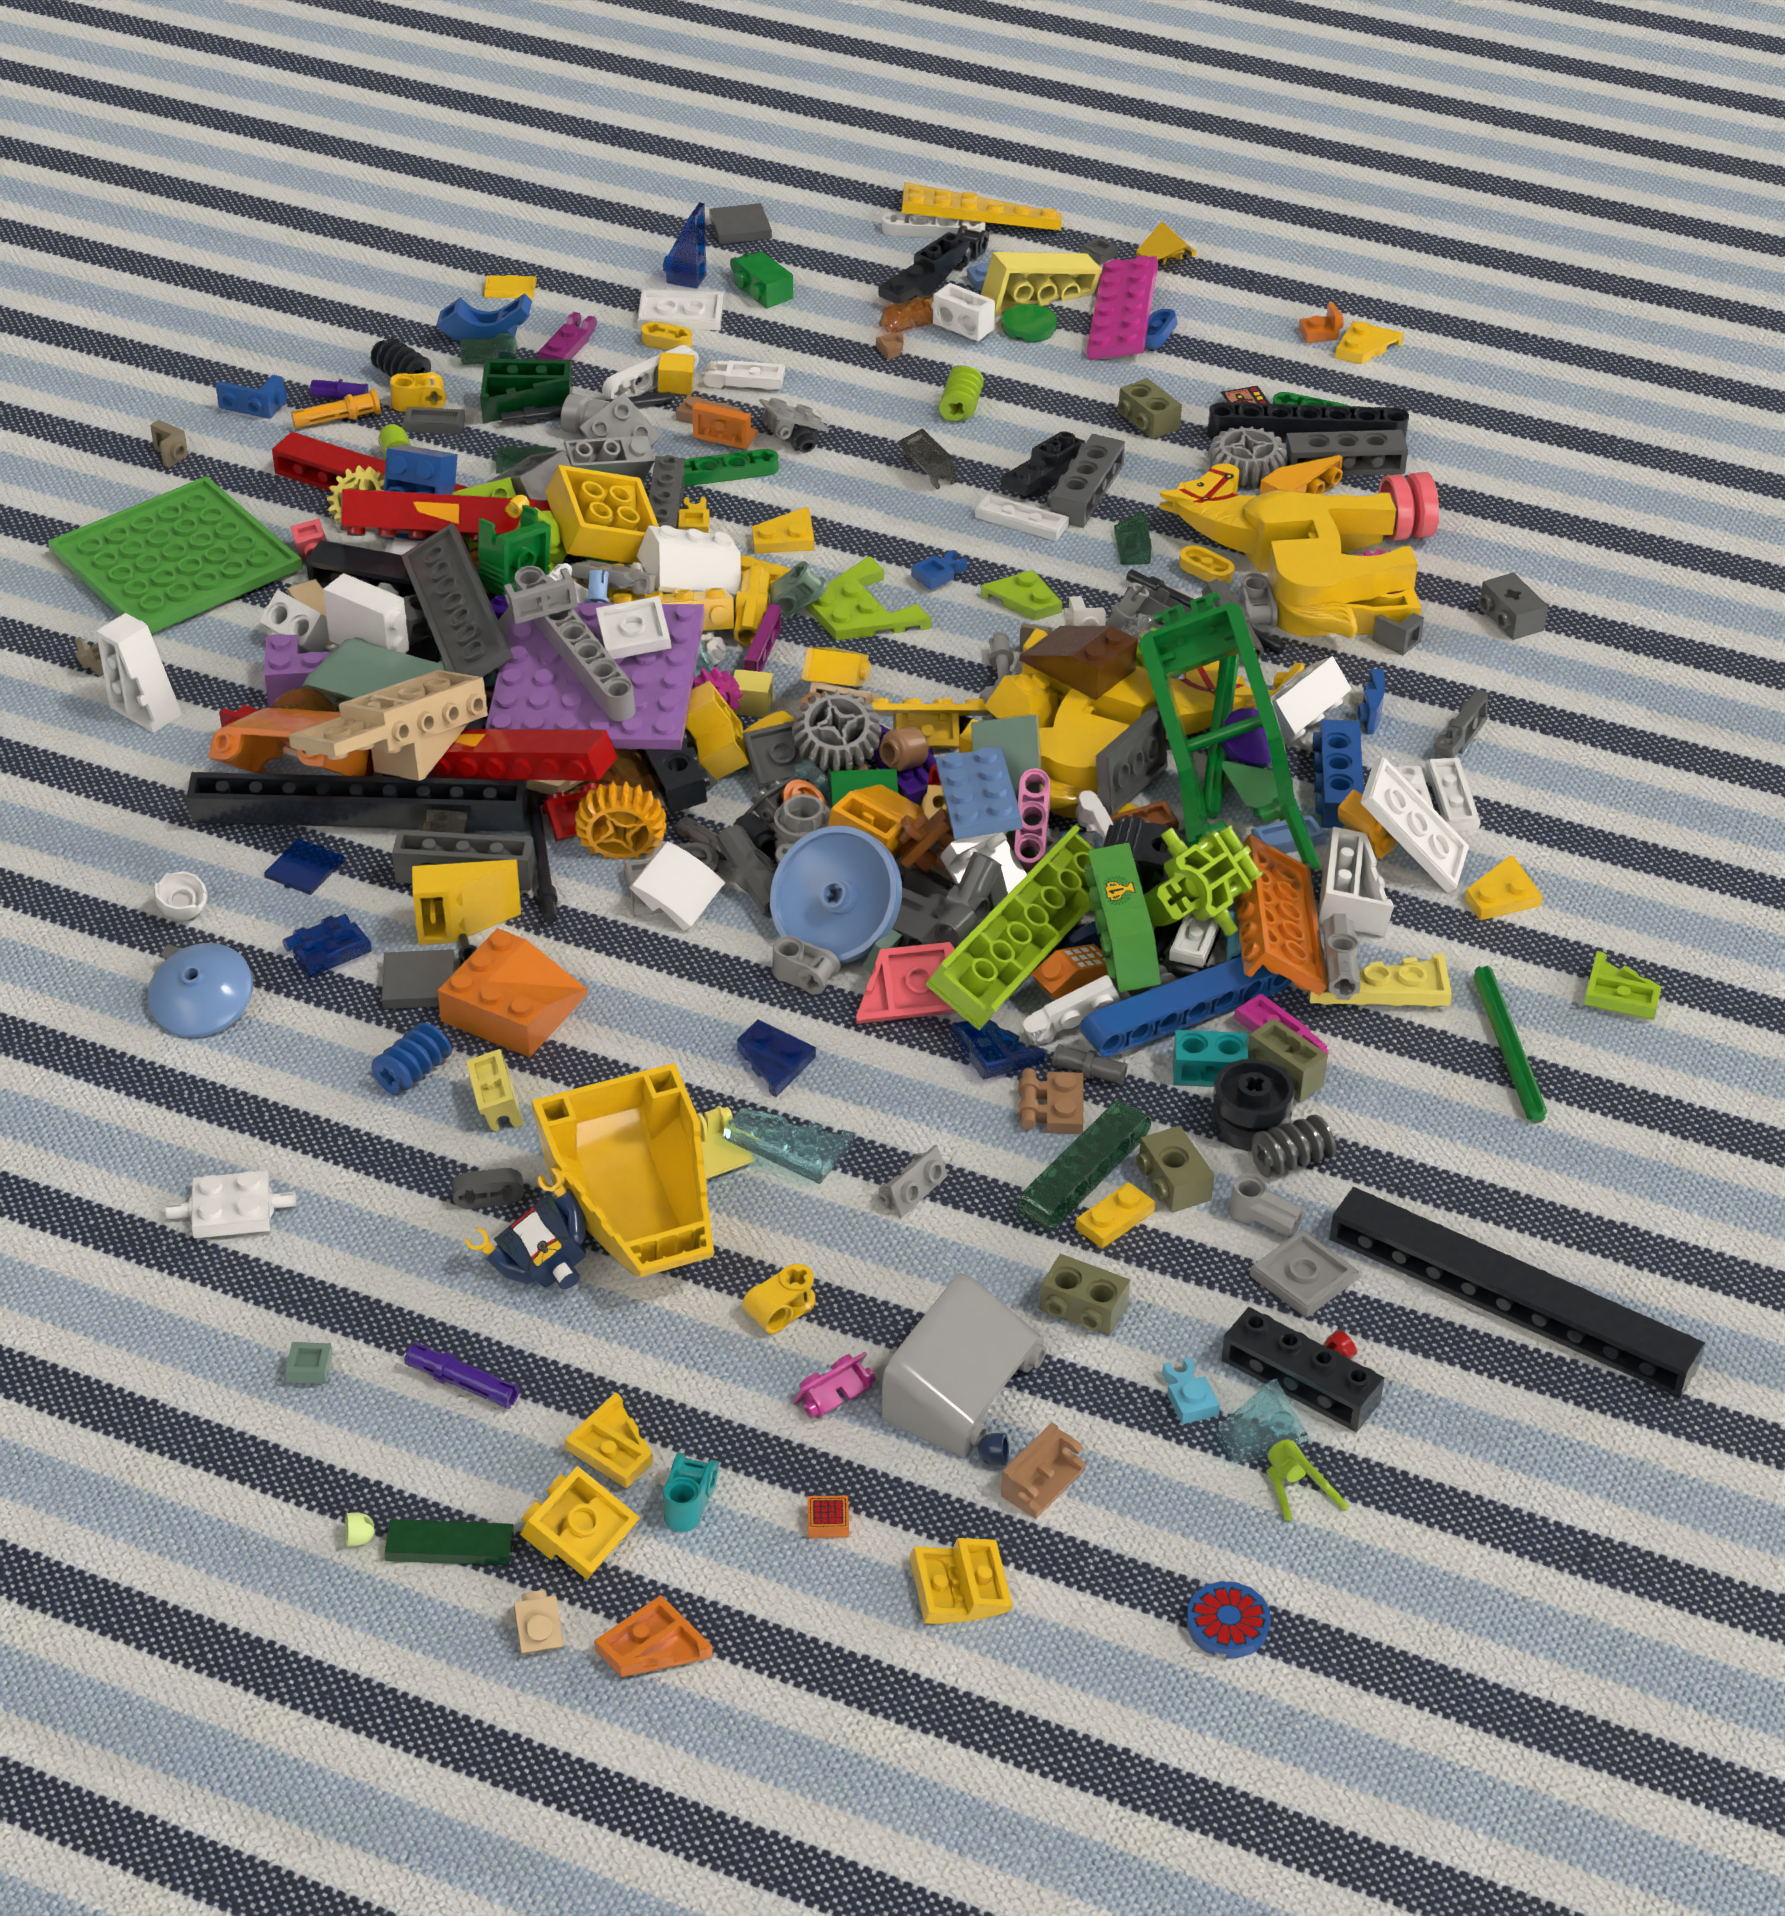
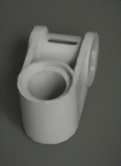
M1260 573L1244 575L1241 581L1239 604L1242 603L1245 606L1252 624L1269 623L1270 626H1276L1278 618L1277 603L1275 598H1273L1268 578Z
M795 936L779 937L773 944L772 974L780 981L802 988L808 993L820 994L823 992L829 977L835 976L840 971V961L834 953L804 942Z

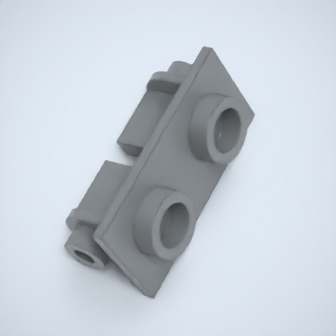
M934 1145L927 1152L917 1153L914 1156V1160L900 1172L901 1175L899 1177L895 1176L887 1184H883L879 1188L877 1199L884 1206L889 1204L895 1205L899 1217L902 1218L948 1176L938 1146Z

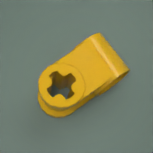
M435 372L418 374L400 373L392 376L390 379L392 408L400 412H406L408 407L441 408L447 399L443 389V378Z
M799 1263L786 1266L773 1277L748 1291L742 1301L743 1311L767 1333L776 1334L789 1323L814 1308L816 1303L815 1293L811 1289L814 1283L813 1271L810 1267Z

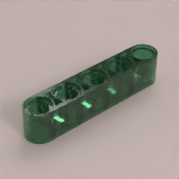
M1116 1100L1024 1190L1018 1202V1213L1048 1230L1055 1229L1140 1144V1138L1146 1136L1151 1127V1116L1121 1100Z

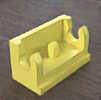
M498 1049L466 1060L480 1115H485L490 1128L494 1131H499L497 1119L501 1116H508L510 1123L515 1128L525 1125L513 1080L501 1050Z

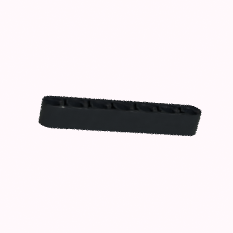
M1218 402L1212 404L1209 408L1207 434L1213 439L1215 436H1219L1221 431L1228 432L1229 428L1239 429L1240 426L1243 428L1253 427V429L1257 430L1264 428V432H1274V437H1280L1282 443H1286L1287 433L1402 430L1406 441L1409 414L1404 409L1393 407Z

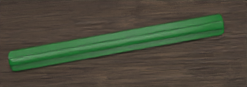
M1239 654L1221 659L1219 662L1211 731L1220 729L1224 720L1233 712ZM1221 743L1211 745L1208 748L1203 793L1206 814L1209 819H1216L1221 809L1225 772L1221 766L1223 761H1227V754L1222 749Z
M1488 965L1483 968L1478 966L1474 970L1473 978L1528 1121L1532 1123L1535 1121L1542 1122L1546 1118L1547 1109L1493 969Z

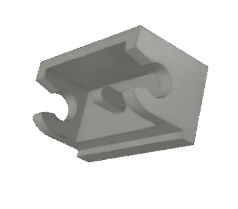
M567 568L560 569L563 577L561 580L514 592L511 584L504 585L507 593L505 595L506 603L515 624L578 607L575 584Z

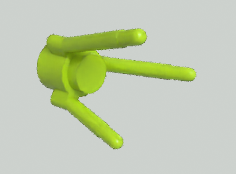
M1282 1440L1270 1449L1267 1457L1272 1466L1267 1469L1266 1473L1273 1482L1286 1521L1292 1520V1514L1282 1479L1296 1482L1302 1479L1306 1473L1342 1510H1348V1503L1309 1463L1293 1440Z

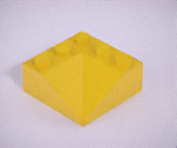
M558 465L545 490L552 514L559 525L560 536L567 554L598 558L605 561L624 562L631 565L635 562L640 563L636 556L648 526L659 527L641 478Z

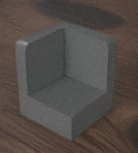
M1413 613L1399 624L1383 615H1379L1375 618L1372 641L1403 656L1421 642L1424 617Z

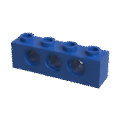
M1322 719L1319 732H1313L1312 751H1316L1313 759V772H1319L1315 773L1314 793H1320L1316 794L1315 814H1321V828L1337 827L1343 829L1344 824L1338 819V807L1352 790H1356L1361 794L1364 793L1360 721Z

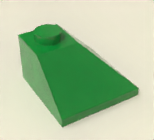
M1223 761L1222 769L1250 810H1254L1253 816L1262 818L1259 807L1273 803V799L1278 797L1274 772L1272 770Z

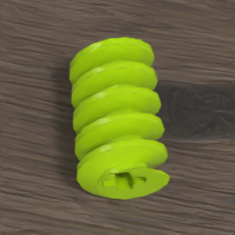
M963 365L952 367L939 403V411L945 420L955 422L966 420L973 416L984 385V378L977 369Z

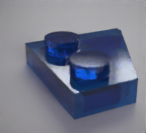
M759 1019L737 1039V1050L745 1060L751 1063L755 1074L765 1079L769 1085V1092L774 1097H777L816 1058L815 1046Z
M967 1020L952 1024L950 1035L983 1080L1044 1064L1045 1052L1039 1047H1036L1033 1051L1019 1043L1020 1036L1000 1028L992 1020H989L980 1031Z

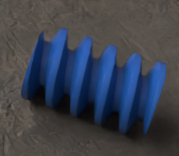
M419 1023L411 1031L405 1033L401 1039L395 1041L391 1047L385 1049L382 1054L373 1059L371 1063L372 1072L378 1083L387 1092L395 1095L398 1094L399 1088L405 1091L409 1090L413 1082L420 1081L423 1074L430 1073L433 1066L440 1065L443 1060L442 1058L450 1057L452 1047L446 1036L435 1026L428 1023Z

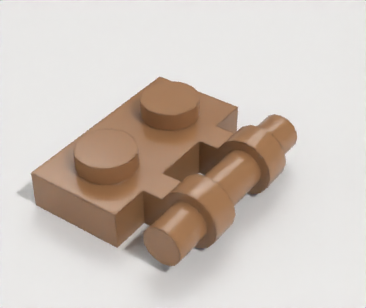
M1024 1069L1022 1071V1078L1018 1082V1093L1022 1097L1021 1102L1018 1104V1117L1021 1120V1127L1031 1130L1035 1127L1036 1122L1046 1123V1133L1083 1134V1073L1047 1072V1082H1043L1036 1078V1071L1034 1069ZM1036 1099L1047 1100L1046 1105L1038 1104Z

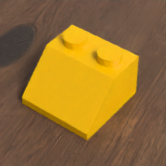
M1038 673L1005 675L984 705L998 719L1036 714L1039 718V728L1054 727V720L1059 709L1057 693L1049 687L1050 682Z

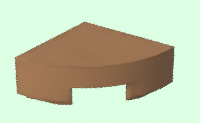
M902 332L876 338V347L887 360L897 357L903 351L904 337Z

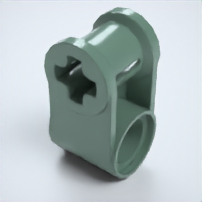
M806 561L799 562L789 572L771 584L770 604L780 606L781 618L783 619L794 616L809 603L819 599L827 589V580L813 573Z

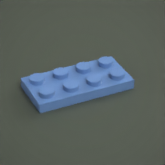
M983 747L978 751L966 753L952 752L945 756L935 757L954 840L1023 829L1021 814L1002 747Z

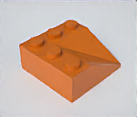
M496 928L437 990L441 1022L529 1058L588 994L585 986L528 940Z

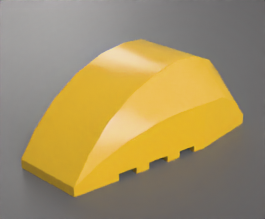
M675 1063L532 1100L536 1129L553 1185L556 1184L557 1178L551 1168H558L564 1173L565 1182L563 1186L565 1190H571L585 1215L588 1232L632 1275L640 1278L714 1256L707 1200V1184L704 1173L703 1148L700 1136V1120Z

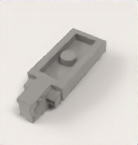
M591 560L571 565L573 570L571 576L583 578V583L589 584V571L602 570L601 575H603L604 571L609 573V588L627 589V587H630L634 594H652L655 591L656 574L641 572L640 569Z

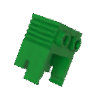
M526 504L522 505L523 512L520 518V528L496 536L494 531V523L483 518L479 519L478 557L480 559L478 561V574L484 589L498 596L507 595L504 589L506 584H511L514 592H517L515 573L522 567L536 566L546 575L549 574L551 525L544 521L538 522V510Z

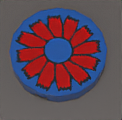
M1219 1581L1205 1585L1193 1595L1187 1608V1630L1193 1642L1205 1652L1215 1655V1652L1226 1654V1658H1240L1253 1654L1264 1645L1270 1630V1609L1264 1598L1251 1587L1238 1582Z

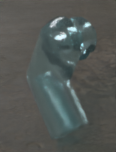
M803 760V763L795 765L794 773L797 779L807 780L809 778L810 782L822 793L826 801L832 800L831 781L814 762Z

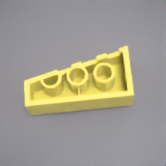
M992 252L981 295L993 297L995 301V317L1001 316L1002 312L1017 305L1038 304L1044 306L1049 305L1050 301L1056 299L1066 301L1095 294L1102 269L1086 253Z

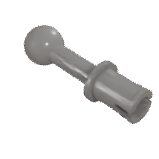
M997 632L993 634V638L989 639L991 648L989 662L992 667L997 669L998 679L994 684L995 688H997L1005 675H1010L1009 667L1014 662V654L1009 648V637L1003 632Z

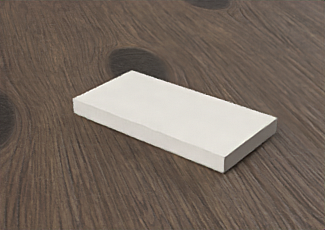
M1383 756L1375 760L1360 803L1447 893L1457 889L1469 845Z

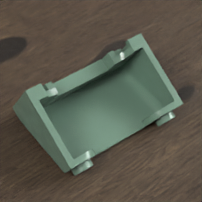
M354 637L353 639H346L307 676L302 690L314 711L340 712V703L436 670L447 671L443 661L438 663L372 645L362 638Z

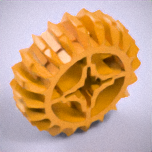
M612 781L608 788L599 784L597 791L589 790L586 798L581 799L575 816V822H577L576 832L577 836L580 837L582 846H589L590 854L601 853L603 859L607 857L614 858V860H628L632 857L640 859L643 853L652 855L655 847H660L666 832V813L661 808L660 799L653 798L651 790L642 792L640 784L632 788L629 787L627 781L623 786H617Z

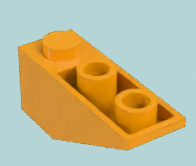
M1337 455L1280 467L1261 480L1259 495L1275 490L1322 494L1340 482L1343 474L1341 470L1343 457Z

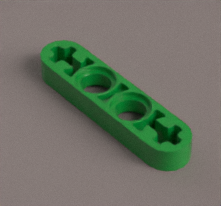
M759 449L685 459L684 487L773 475L779 470L778 454L771 449Z

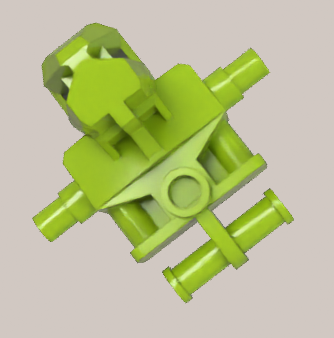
M1232 824L1218 833L1213 831L1199 839V843L1188 848L1183 840L1179 839L1172 827L1161 834L1169 847L1168 850L1172 858L1164 863V869L1169 879L1157 884L1152 890L1144 894L1153 926L1169 925L1192 912L1198 921L1213 918L1215 923L1219 924L1226 937L1238 931L1227 907L1234 903L1233 899L1249 892L1252 889L1250 882L1262 876L1263 872L1259 871L1249 855L1251 849L1249 846H1243L1232 829Z

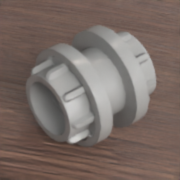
M801 794L789 798L776 810L774 815L775 837L778 839L775 841L776 850L782 844L796 843L808 833L828 827L830 808L823 801L812 795Z

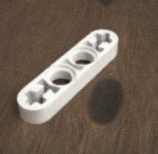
M889 212L882 216V232L890 236L940 238L947 232L957 234L961 225L978 232L985 230V222L906 214L902 212Z
M680 345L665 352L695 355L694 369L699 363L698 353L687 345ZM660 355L608 377L603 384V395L608 399H615L623 392L627 397L639 396L657 388ZM644 373L642 381L636 385L637 378Z

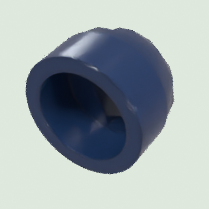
M1006 1433L987 1434L980 1440L978 1452L985 1463L990 1465H1007L1009 1441Z

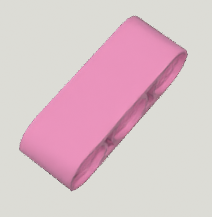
M1037 768L1025 771L1019 783L1018 807L1023 829L1016 830L1014 848L1015 856L1024 870L1028 872L1046 855L1050 779L1047 773ZM1033 782L1042 784L1044 789L1039 793H1030L1026 787ZM1034 814L1038 815L1042 820L1039 824L1030 826L1023 821L1025 817ZM1026 847H1034L1039 851V854L1029 859L1022 856L1021 852Z

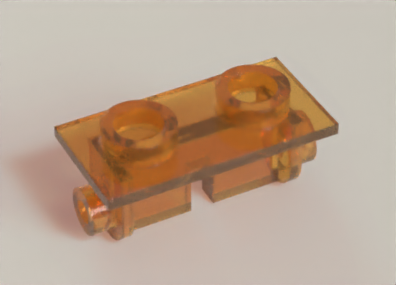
M933 295L916 297L908 302L888 305L883 309L879 326L885 325L888 333H896L912 329L913 325L910 321L912 319L916 327L933 324V309L931 307Z

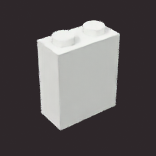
M344 573L323 589L329 641L341 645L346 639L358 637L364 639L369 644L405 654L409 650L404 598Z

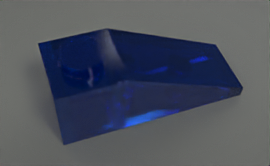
M698 203L685 223L671 251L664 258L663 271L666 272V282L668 284L697 289L707 275L704 203Z

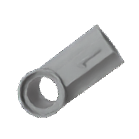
M1242 1174L1235 1178L1228 1208L1231 1217L1238 1222L1253 1223L1257 1221L1287 1237H1292L1297 1232L1306 1210L1268 1191L1265 1181L1254 1174Z

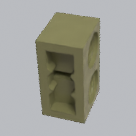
M1145 378L1120 388L1118 413L1151 439L1180 429L1182 404L1150 379Z
M1276 1018L1271 1019L1250 1034L1248 1059L1272 1062L1284 1069L1293 1080L1295 1089L1294 1099L1300 1103L1324 1086L1328 1054Z
M1059 1254L1041 1283L1039 1310L1049 1313L1054 1317H1060L1081 1325L1088 1330L1110 1336L1128 1307L1131 1279Z

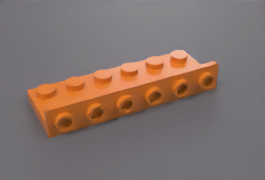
M1250 834L1242 845L1249 846L1251 849L1249 855L1259 871L1263 872V875L1250 882L1252 889L1249 892L1235 897L1244 974L1252 977L1263 964L1271 973L1281 974L1292 980L1300 989L1310 990L1320 996L1328 987L1311 870L1308 866L1303 865L1301 862Z

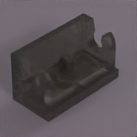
M923 428L898 441L905 459L910 463H913L914 460L929 475L930 482L936 489H940L938 480L944 474L950 485L958 482L953 457Z

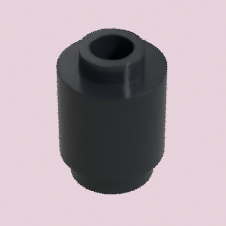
M747 813L736 819L733 826L737 824L743 827L757 849L761 850L769 858L776 853L775 841L778 840L775 837L776 832L756 814Z

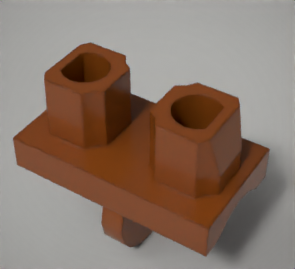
M943 808L930 819L923 813L916 820L909 815H905L901 819V824L905 830L898 836L904 843L899 847V851L902 854L900 863L906 868L913 864L921 871L927 872L937 861V855L929 848L937 842L946 849L951 842L955 841L948 813Z

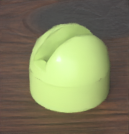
M359 1512L346 1513V1546L367 1544L375 1534L372 1518Z

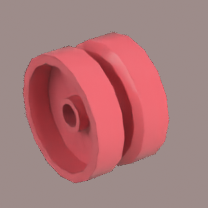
M1427 471L1411 473L1407 479L1402 474L1383 476L1378 494L1390 493L1396 508L1393 535H1385V537L1389 541L1406 540L1410 534L1415 539L1433 537L1439 523V501L1432 475Z

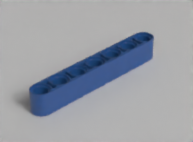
M1240 956L1095 1010L1081 1022L1080 1032L1102 1057H1110L1171 1034L1175 1030L1184 1029L1236 1009L1259 994L1268 997L1286 989L1292 983V980L1281 974L1271 973L1263 964L1252 977H1248L1244 974L1243 962Z

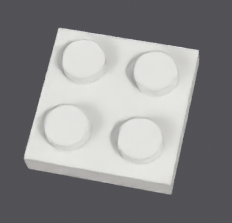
M659 596L596 608L604 648L613 659L672 648Z

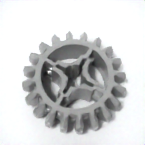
M1242 426L1239 429L1229 428L1228 432L1221 431L1219 436L1213 438L1208 452L1210 468L1216 464L1227 463L1239 469L1238 485H1242L1243 488L1245 486L1256 488L1257 485L1261 484V480L1280 467L1287 466L1288 456H1286V444L1282 443L1280 437H1274V432L1266 433L1264 428L1257 430L1253 429V427L1243 428Z
M836 689L834 695H828L824 690L821 698L812 695L809 703L802 702L800 712H796L794 725L792 726L794 745L796 749H800L801 758H809L811 767L820 763V768L823 772L828 767H833L834 771H839L840 767L851 770L853 764L862 768L864 759L871 760L874 750H877L879 747V737L881 736L878 713H874L872 703L864 705L865 700L863 696L853 699L851 690L846 695H840L838 689Z

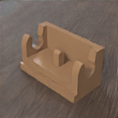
M1051 1422L1002 1470L1001 1497L1037 1519L1085 1471L1086 1463L1068 1450L1069 1448L1073 1453L1079 1454L1083 1450L1082 1445L1058 1429V1425Z

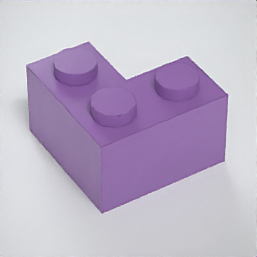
M298 634L266 636L264 677L268 704L309 703L302 690V686L307 676L330 653L314 651L300 653Z

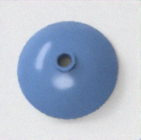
M216 943L191 945L172 954L155 971L148 987L147 999L149 1009L157 1023L174 1035L187 1038L209 1036L230 1026L245 1011L253 992V977L245 959L234 949Z

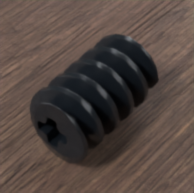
M397 338L379 341L371 350L370 359L372 364L389 377L400 373L418 374L431 372L430 360Z

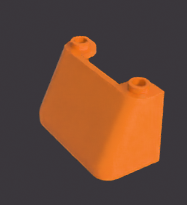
M262 708L217 730L211 740L209 759L249 773L266 774L264 766L272 759H282L284 743L290 744L289 734L340 717V712ZM297 749L298 759L304 765L323 768L342 776H365L369 749L353 750L348 752V757L337 760L328 759V756L324 754L307 755L304 750Z

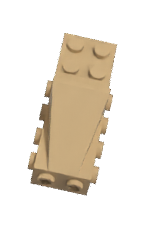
M436 670L340 703V717L289 734L291 748L304 750L307 755L324 754L328 756V759L332 760L348 757V752L353 750L371 749L374 772L420 781L425 779L469 722L488 716L483 677Z

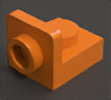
M1333 302L1328 303L1326 316H1312L1300 319L1299 330L1305 342L1338 340L1339 330L1343 328L1344 324L1343 314L1338 311Z

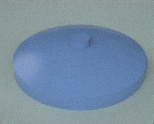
M849 826L820 828L799 839L781 859L775 871L770 891L771 915L780 936H795L816 947L827 949L837 956L840 964L853 962L866 956L879 939L888 936L896 922L902 901L901 876L890 851L872 835Z

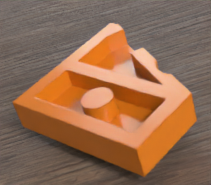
M661 1595L594 1640L595 1651L621 1677L701 1661L712 1656V1645Z

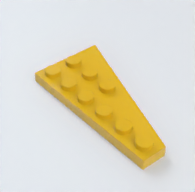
M904 182L902 213L1061 231L1062 215L1053 208L1039 209L979 197L973 192L958 193L946 189Z

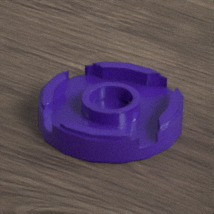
M1254 708L1237 709L1228 715L1222 723V727L1259 715V712ZM1264 727L1220 742L1224 752L1234 762L1238 760L1244 765L1262 769L1272 765Z

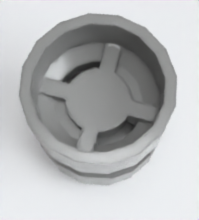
M574 393L569 394L561 411L562 428L570 432L583 433L579 427L610 402L596 398L590 401L587 396Z

